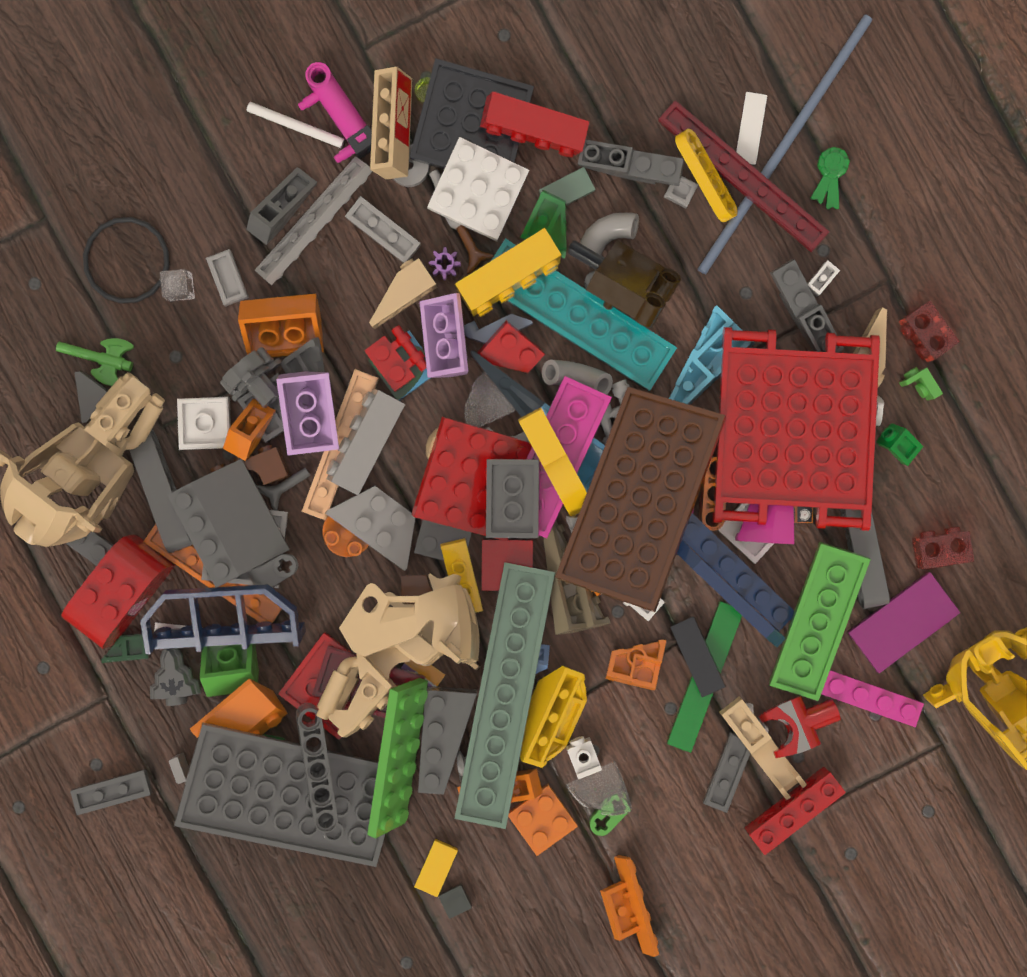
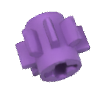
M444 247L443 253L438 254L434 251L435 261L429 262L430 266H436L433 275L437 276L440 273L444 281H446L447 275L452 274L456 277L454 269L455 267H461L460 262H454L457 252H453L450 255L446 247ZM443 259H448V262L452 264L447 265L446 270H443L442 266L439 265V263H443Z

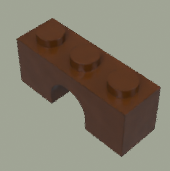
M272 445L262 447L257 450L259 454L248 457L244 461L248 471L253 470L259 474L263 485H270L291 476L279 447L273 448ZM235 458L234 462L240 460L241 458ZM225 464L211 468V473L225 467Z

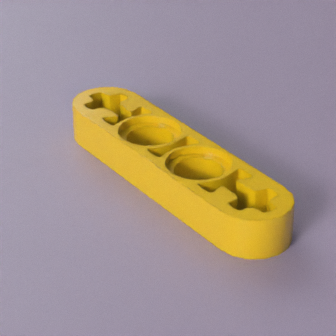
M686 129L675 137L676 145L718 219L721 222H727L736 217L738 214L737 206L695 132L691 129Z

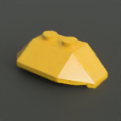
M561 666L538 681L531 696L520 752V760L522 762L543 768L547 761L554 758L567 746L587 702L584 683L585 675L583 673Z

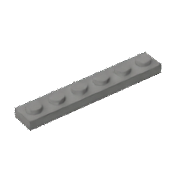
M355 156L255 271L271 285L281 278L287 267L316 238L318 232L325 224L333 219L334 214L340 207L349 201L351 195L360 185L366 182L372 172L370 167Z

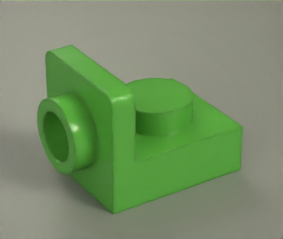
M915 367L903 374L905 379L899 382L901 387L915 381L917 384L915 388L922 398H926V400L935 399L943 394L928 368L918 370Z

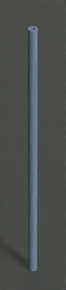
M864 15L761 171L766 178H770L872 22L870 16ZM746 196L737 208V216L729 220L700 264L698 270L701 273L707 274L753 204Z

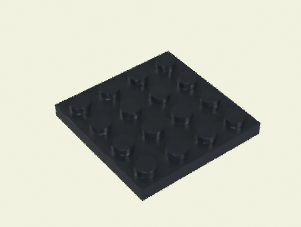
M435 58L410 160L445 169L459 137L514 163L519 142L511 140V136L501 133L500 136L489 134L486 132V128L480 127L486 98L491 92H497L530 103L534 86Z

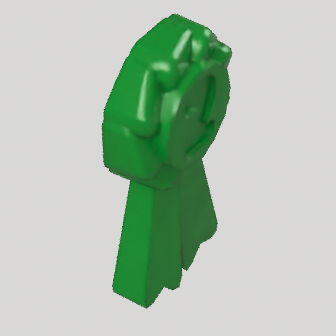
M830 147L823 151L818 159L817 167L822 174V178L810 199L817 200L818 204H822L827 192L826 209L831 207L839 209L838 178L847 172L850 163L845 150Z

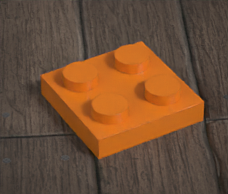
M549 784L542 787L543 793L536 799L523 801L510 810L508 815L536 856L578 827L576 821Z

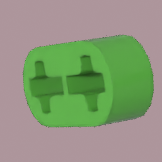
M621 792L612 793L593 812L589 823L594 834L599 836L607 835L626 816L630 809V803L625 794ZM621 799L624 800L622 802L624 807L622 810L616 808L612 813L610 812L614 808V800L618 802ZM608 815L609 817L605 820L606 827L600 826L596 828L595 820L597 818L602 820Z

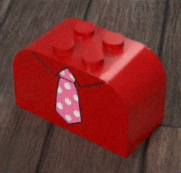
M136 534L124 536L112 546L74 594L61 614L63 619L102 649L114 645L176 566L166 557L145 544L144 540Z

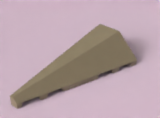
M555 521L548 539L543 537L547 571L555 572L551 590L555 635L575 633L611 624L608 616L604 617L598 606L601 602L599 597L593 596L591 590L561 581L555 577L568 544L563 535L565 529L562 524L558 525L557 521Z

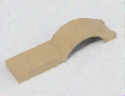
M740 696L719 711L786 800L791 798L787 791L794 785L799 783L803 788L807 785L785 757L775 758L773 751L779 748Z

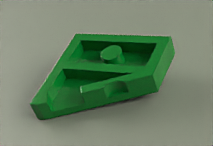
M542 190L521 238L526 240L545 228L561 253V257L565 258L567 254L566 201Z

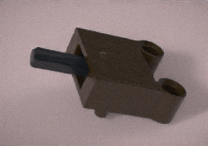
M617 240L606 257L599 255L577 241H572L567 250L569 255L596 270L586 291L604 300L603 306L607 310H611L614 306L633 317L640 325L645 327H653L666 302L671 299L681 282V277L676 271L663 267Z

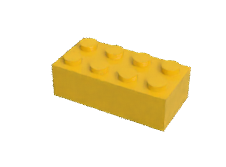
M544 228L455 283L456 289L472 316L478 314L481 317L493 309L494 303L499 300L501 303H504L514 297V292L518 288L522 287L525 290L535 284L539 275L544 273L545 276H548L556 271L560 263L561 253Z

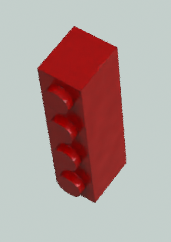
M491 92L486 98L480 127L486 128V132L492 135L500 136L501 133L511 136L510 139L515 142L525 143L529 141L535 143V147L538 149L549 150L552 148L558 150V154L562 156L573 157V155L583 151L590 121L497 92Z

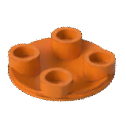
M329 516L326 518L323 524L322 535L326 546L333 553L342 557H353L360 555L367 549L368 544Z

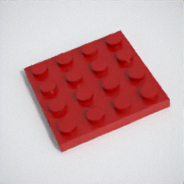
M442 416L411 515L415 518L486 536L487 459L526 460L532 448L531 443ZM495 538L503 541L508 540V538Z

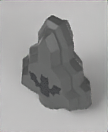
M179 648L163 649L160 656L161 668L155 673V683L150 686V699H166V706L187 703L188 696L202 693L199 680L193 677L192 669L184 664L183 654Z

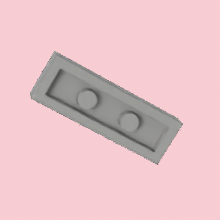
M361 196L345 215L346 219L403 263L410 260L421 246L420 242Z

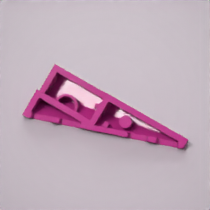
M749 504L747 511L757 512L758 504ZM768 505L766 525H757V522H743L740 532L736 534L735 541L794 544V507Z

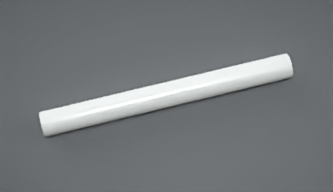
M253 102L248 104L247 112L341 149L344 145V138Z

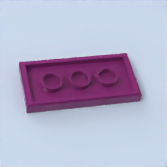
M927 572L890 599L889 604L882 605L847 631V633L876 672L881 673L960 614V612L933 575Z

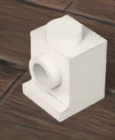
M584 736L577 737L570 741L571 745L566 746L578 779L602 770L590 737L586 739ZM586 753L588 759L581 761L579 760V755Z

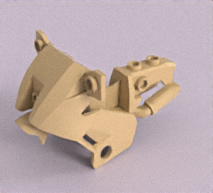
M127 372L114 383L96 404V409L90 417L91 421L85 427L79 422L72 424L32 452L25 460L20 456L12 458L0 449V466L3 467L5 463L8 465L0 487L1 503L8 523L11 526L16 523L14 527L15 534L28 544L49 547L86 537L91 531L99 533L102 528L98 524L103 518L108 519L111 516L134 473L133 464L122 455L125 450L135 449L142 442L146 441L163 410L162 405L165 400L157 393L151 396L150 389L134 375ZM145 407L138 421L136 422L133 430L131 431L130 436L128 438H125L130 431V429H128L127 427L134 419L138 411ZM39 468L47 476L35 481L32 485L23 478ZM100 482L106 486L90 510L85 506L77 509L62 507L49 499L51 495L61 492L62 489L73 495L88 496Z
M430 573L428 576L433 591L420 596H396L391 592L384 593L376 584H368L339 627L351 650L357 653V656L344 659L337 671H333L317 705L319 710L316 716L324 720L329 719L339 728L337 733L341 737L347 738L360 728L362 730L366 729L374 720L371 715L377 708L382 710L387 706L390 689L397 687L389 678L391 670L397 664L412 660L422 666H430L444 654L458 664L460 662L466 663L475 670H478L480 668L476 663L479 656L478 622L467 589L459 585L461 576L452 574L439 579ZM368 597H375L378 601L377 605L370 613L366 612L363 607L364 600ZM402 602H415V604H403ZM360 678L362 682L348 710H344Z

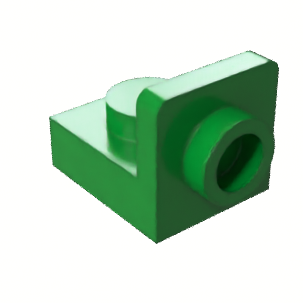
M893 423L884 429L876 441L879 446L888 449L906 466L912 462L924 447L906 428Z

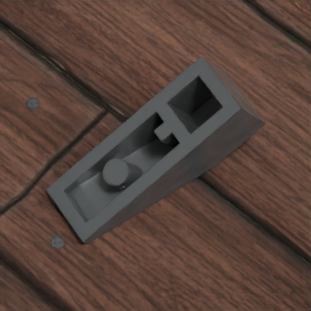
M297 167L250 212L246 230L267 245L284 228L315 188L317 181Z

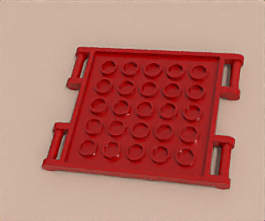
M724 327L722 334L719 413L725 415L726 420L717 442L713 522L722 523V520L742 521L766 525L768 505L817 507L816 528L825 529L826 526L860 528L861 531H869L872 511L880 336L853 337L836 336L835 333H826L825 352L777 350L776 330L768 329L767 332L732 330V327ZM732 340L766 342V349L732 347ZM836 346L869 348V354L835 353ZM723 502L758 504V511L723 510ZM827 508L861 510V517L827 516Z

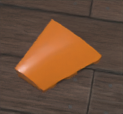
M658 640V642L650 644H640L632 648L612 651L605 679L655 691L666 640Z

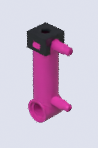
M321 62L311 64L305 72V77L313 92L298 103L299 108L304 110L318 101L324 106L349 143L348 146L334 156L337 163L346 160L353 154H356L358 159H362L371 152L372 130L362 119L330 72L329 67ZM318 74L326 75L325 80L321 83L314 82V78Z

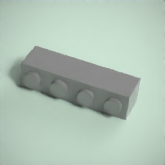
M376 389L366 393L362 401L364 407L360 415L356 414L350 424L352 430L348 438H343L339 445L338 451L340 453L336 461L332 460L326 471V474H328L327 480L356 495H359L405 406L404 403Z

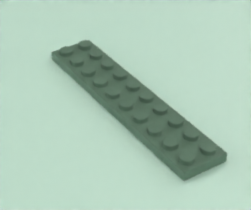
M504 563L454 819L506 829L555 572Z

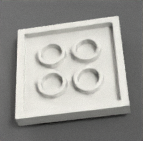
M459 137L427 209L497 241L529 170Z

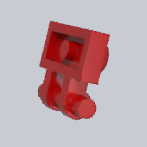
M400 325L391 330L396 337L394 342L390 343L386 336H383L364 350L394 392L415 378L410 370L413 366L416 365L421 372L427 369L424 359L425 355L421 350H417L411 342L412 337L408 332H404ZM401 347L410 356L405 362L396 351Z

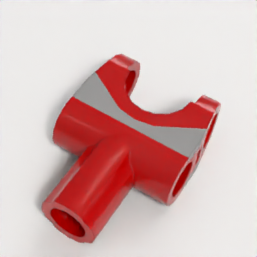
M801 696L777 704L758 716L761 723L769 720H779L787 727V740L780 746L781 748L773 751L775 758L802 753L821 745L816 730L841 720L839 710L832 699L806 709Z

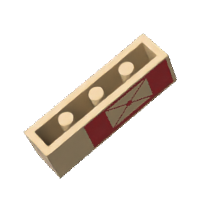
M398 67L375 70L370 170L384 179L408 177L412 78Z

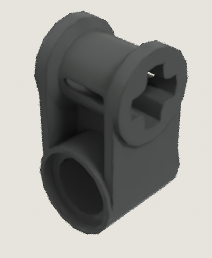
M283 554L251 570L247 575L253 585L268 584L274 588L280 582L296 573L299 563L294 555ZM282 559L292 562V565L289 567L290 572L286 569H280V566L283 564Z

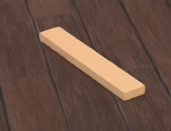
M356 369L354 370L335 420L339 445L344 437L348 438L352 430L350 424L356 414L360 415L364 407L362 405L363 398L367 392L376 389L379 378ZM324 451L301 512L326 520L328 517L325 512L331 508L339 486L326 479L328 476L326 471L331 461H336L340 451Z

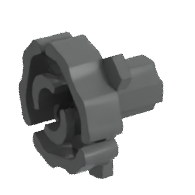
M261 347L257 351L254 350L229 369L222 377L223 380H221L220 384L230 395H233L232 399L235 402L249 391L258 403L265 408L279 397L277 388L267 378V375L281 365V361L279 358L274 361L269 353Z

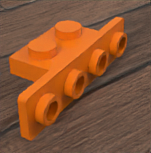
M618 855L614 857L621 881L600 890L614 939L620 941L637 933L643 954L656 957L659 955L657 948L658 940L652 931L651 917L643 901V890L637 881L635 874L636 866L630 857Z

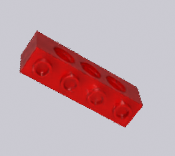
M824 766L804 781L807 784L804 788L799 785L788 793L791 798L786 800L783 797L744 827L764 855L846 793L831 772Z

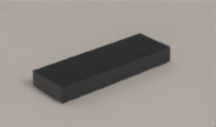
M695 617L671 626L670 628L701 696L705 697L725 688V682Z

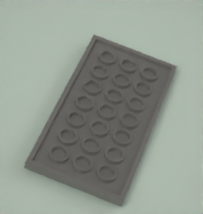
M202 722L174 826L376 867L385 834L376 839L367 834L379 761L327 750L338 824L333 831L323 833L316 828L312 818L301 745L299 743ZM320 762L314 763L310 771H321L323 764ZM319 788L315 791L314 795L316 797H323L327 793V789ZM324 813L318 820L326 822L331 818V814Z

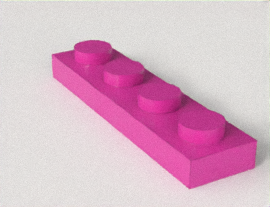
M832 670L829 671L821 693L822 695L916 727L924 705L920 701Z

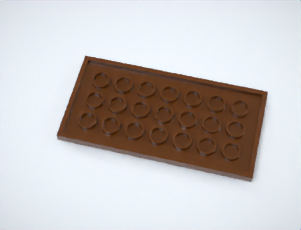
M627 387L555 577L561 581L656 612L723 429L726 416Z

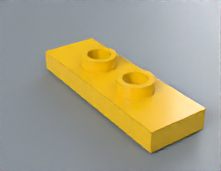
M463 538L440 544L448 576L452 574L461 576L459 585L467 589L475 613L483 611L466 539Z

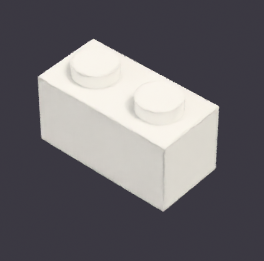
M828 260L807 283L812 294L816 297L823 292L840 271Z

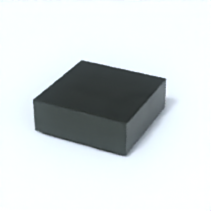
M462 883L438 895L449 919L472 908Z

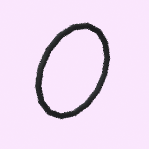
M133 217L114 218L100 225L88 238L83 252L84 273L91 287L104 298L117 303H136L152 296L164 283L169 269L168 247L162 235L148 222ZM132 222L146 227L158 238L163 249L164 267L159 281L150 291L136 298H118L107 294L95 284L89 271L88 254L93 240L103 229L116 223Z

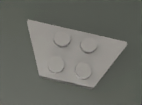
M372 486L359 495L353 496L325 512L326 515L404 571L407 569L415 517L411 515L410 511L379 488Z

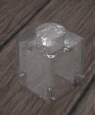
M186 269L160 272L162 297L168 301L195 299L192 273Z

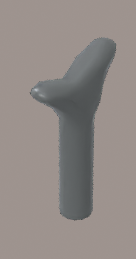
M305 467L278 485L256 486L260 493L270 498L272 508L277 511L281 494L305 480L311 474Z

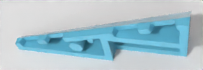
M717 305L714 307L707 325L702 330V334L668 399L691 405L721 376L723 328L732 327V330H743ZM732 340V347L751 348L755 344L754 341Z

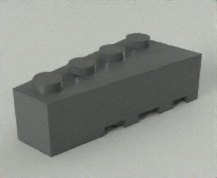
M427 686L428 696L424 704L418 793L444 794L477 695V689Z

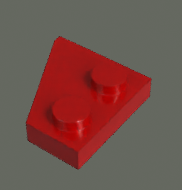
M507 320L477 352V354L492 365L529 373L545 355L541 348Z

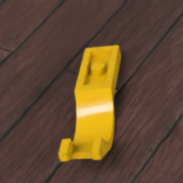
M540 407L518 419L569 515L576 516V514L580 513L587 492Z

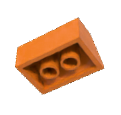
M316 294L240 301L238 322L247 355L263 347L271 357L289 356L316 337L319 338L321 350L324 352L321 314Z
M248 679L192 726L190 730L198 738L202 722L263 735L270 728L277 726L288 713L273 690Z

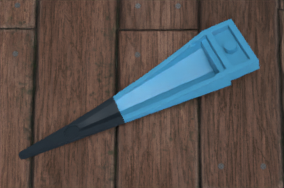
M470 351L473 358L521 417L540 407L545 416H547L550 409L549 405L475 351ZM595 438L577 473L586 492H588L605 447L604 444Z

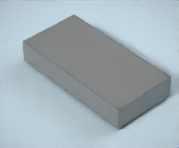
M230 249L206 258L224 306L249 298Z

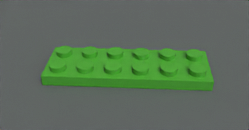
M819 542L785 636L786 639L783 642L769 681L770 686L819 701L871 560L869 557Z
M422 678L391 688L389 691L367 834L375 839L405 824L409 815L408 804L412 794L411 785L413 774L416 770V754L420 746L419 735L424 721V704L428 696V681Z

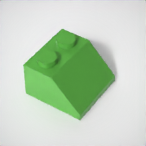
M242 644L205 646L203 648L200 681L207 697L231 694L248 679L258 683L259 669L255 644H250L248 649H242Z

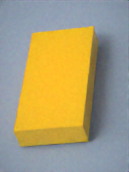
M435 839L414 887L438 897L458 852V848Z

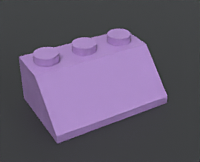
M460 293L420 301L428 378L454 377L467 374L468 364Z
M329 372L279 374L276 380L287 455L338 450L339 442Z

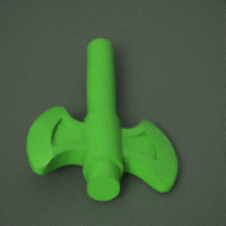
M111 338L101 341L100 344L106 348V353L95 352L63 342H58L56 345V351L102 365L98 369H92L91 373L99 382L105 385H114L118 380L117 370L130 372L133 367V362L121 358L125 352L134 348L130 342L123 339Z

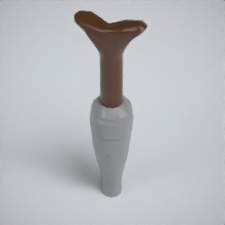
M434 170L429 174L435 189L441 178L438 170ZM446 218L450 227L457 229L468 251L469 266L467 274H471L481 261L493 259V254L483 252L476 247L467 227Z

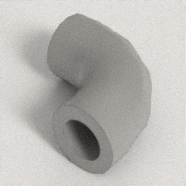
M612 213L602 217L585 231L580 244L602 256L606 245L618 238H635L639 225V216L635 213Z
M548 360L542 368L543 380L548 385L560 386L564 376L607 395L613 383L610 374L580 363Z

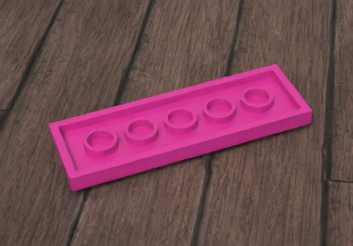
M564 376L546 418L573 468L578 473L612 397ZM533 447L526 460H539ZM540 462L539 535L548 539L563 506V502Z

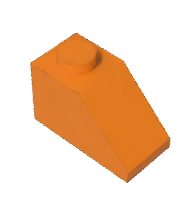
M253 398L229 428L223 449L246 461L259 444L276 410L269 406L263 408Z

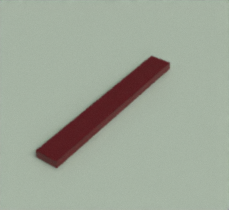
M676 100L658 119V122L674 136H677L686 129L693 130L717 172L811 253L829 234V230Z

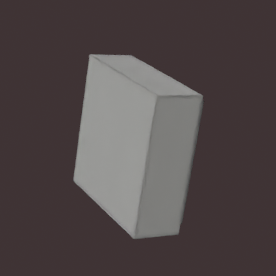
M681 176L680 185H670L664 198L686 209L699 184Z
M180 753L169 760L171 770L178 784L186 781L189 771L185 755Z

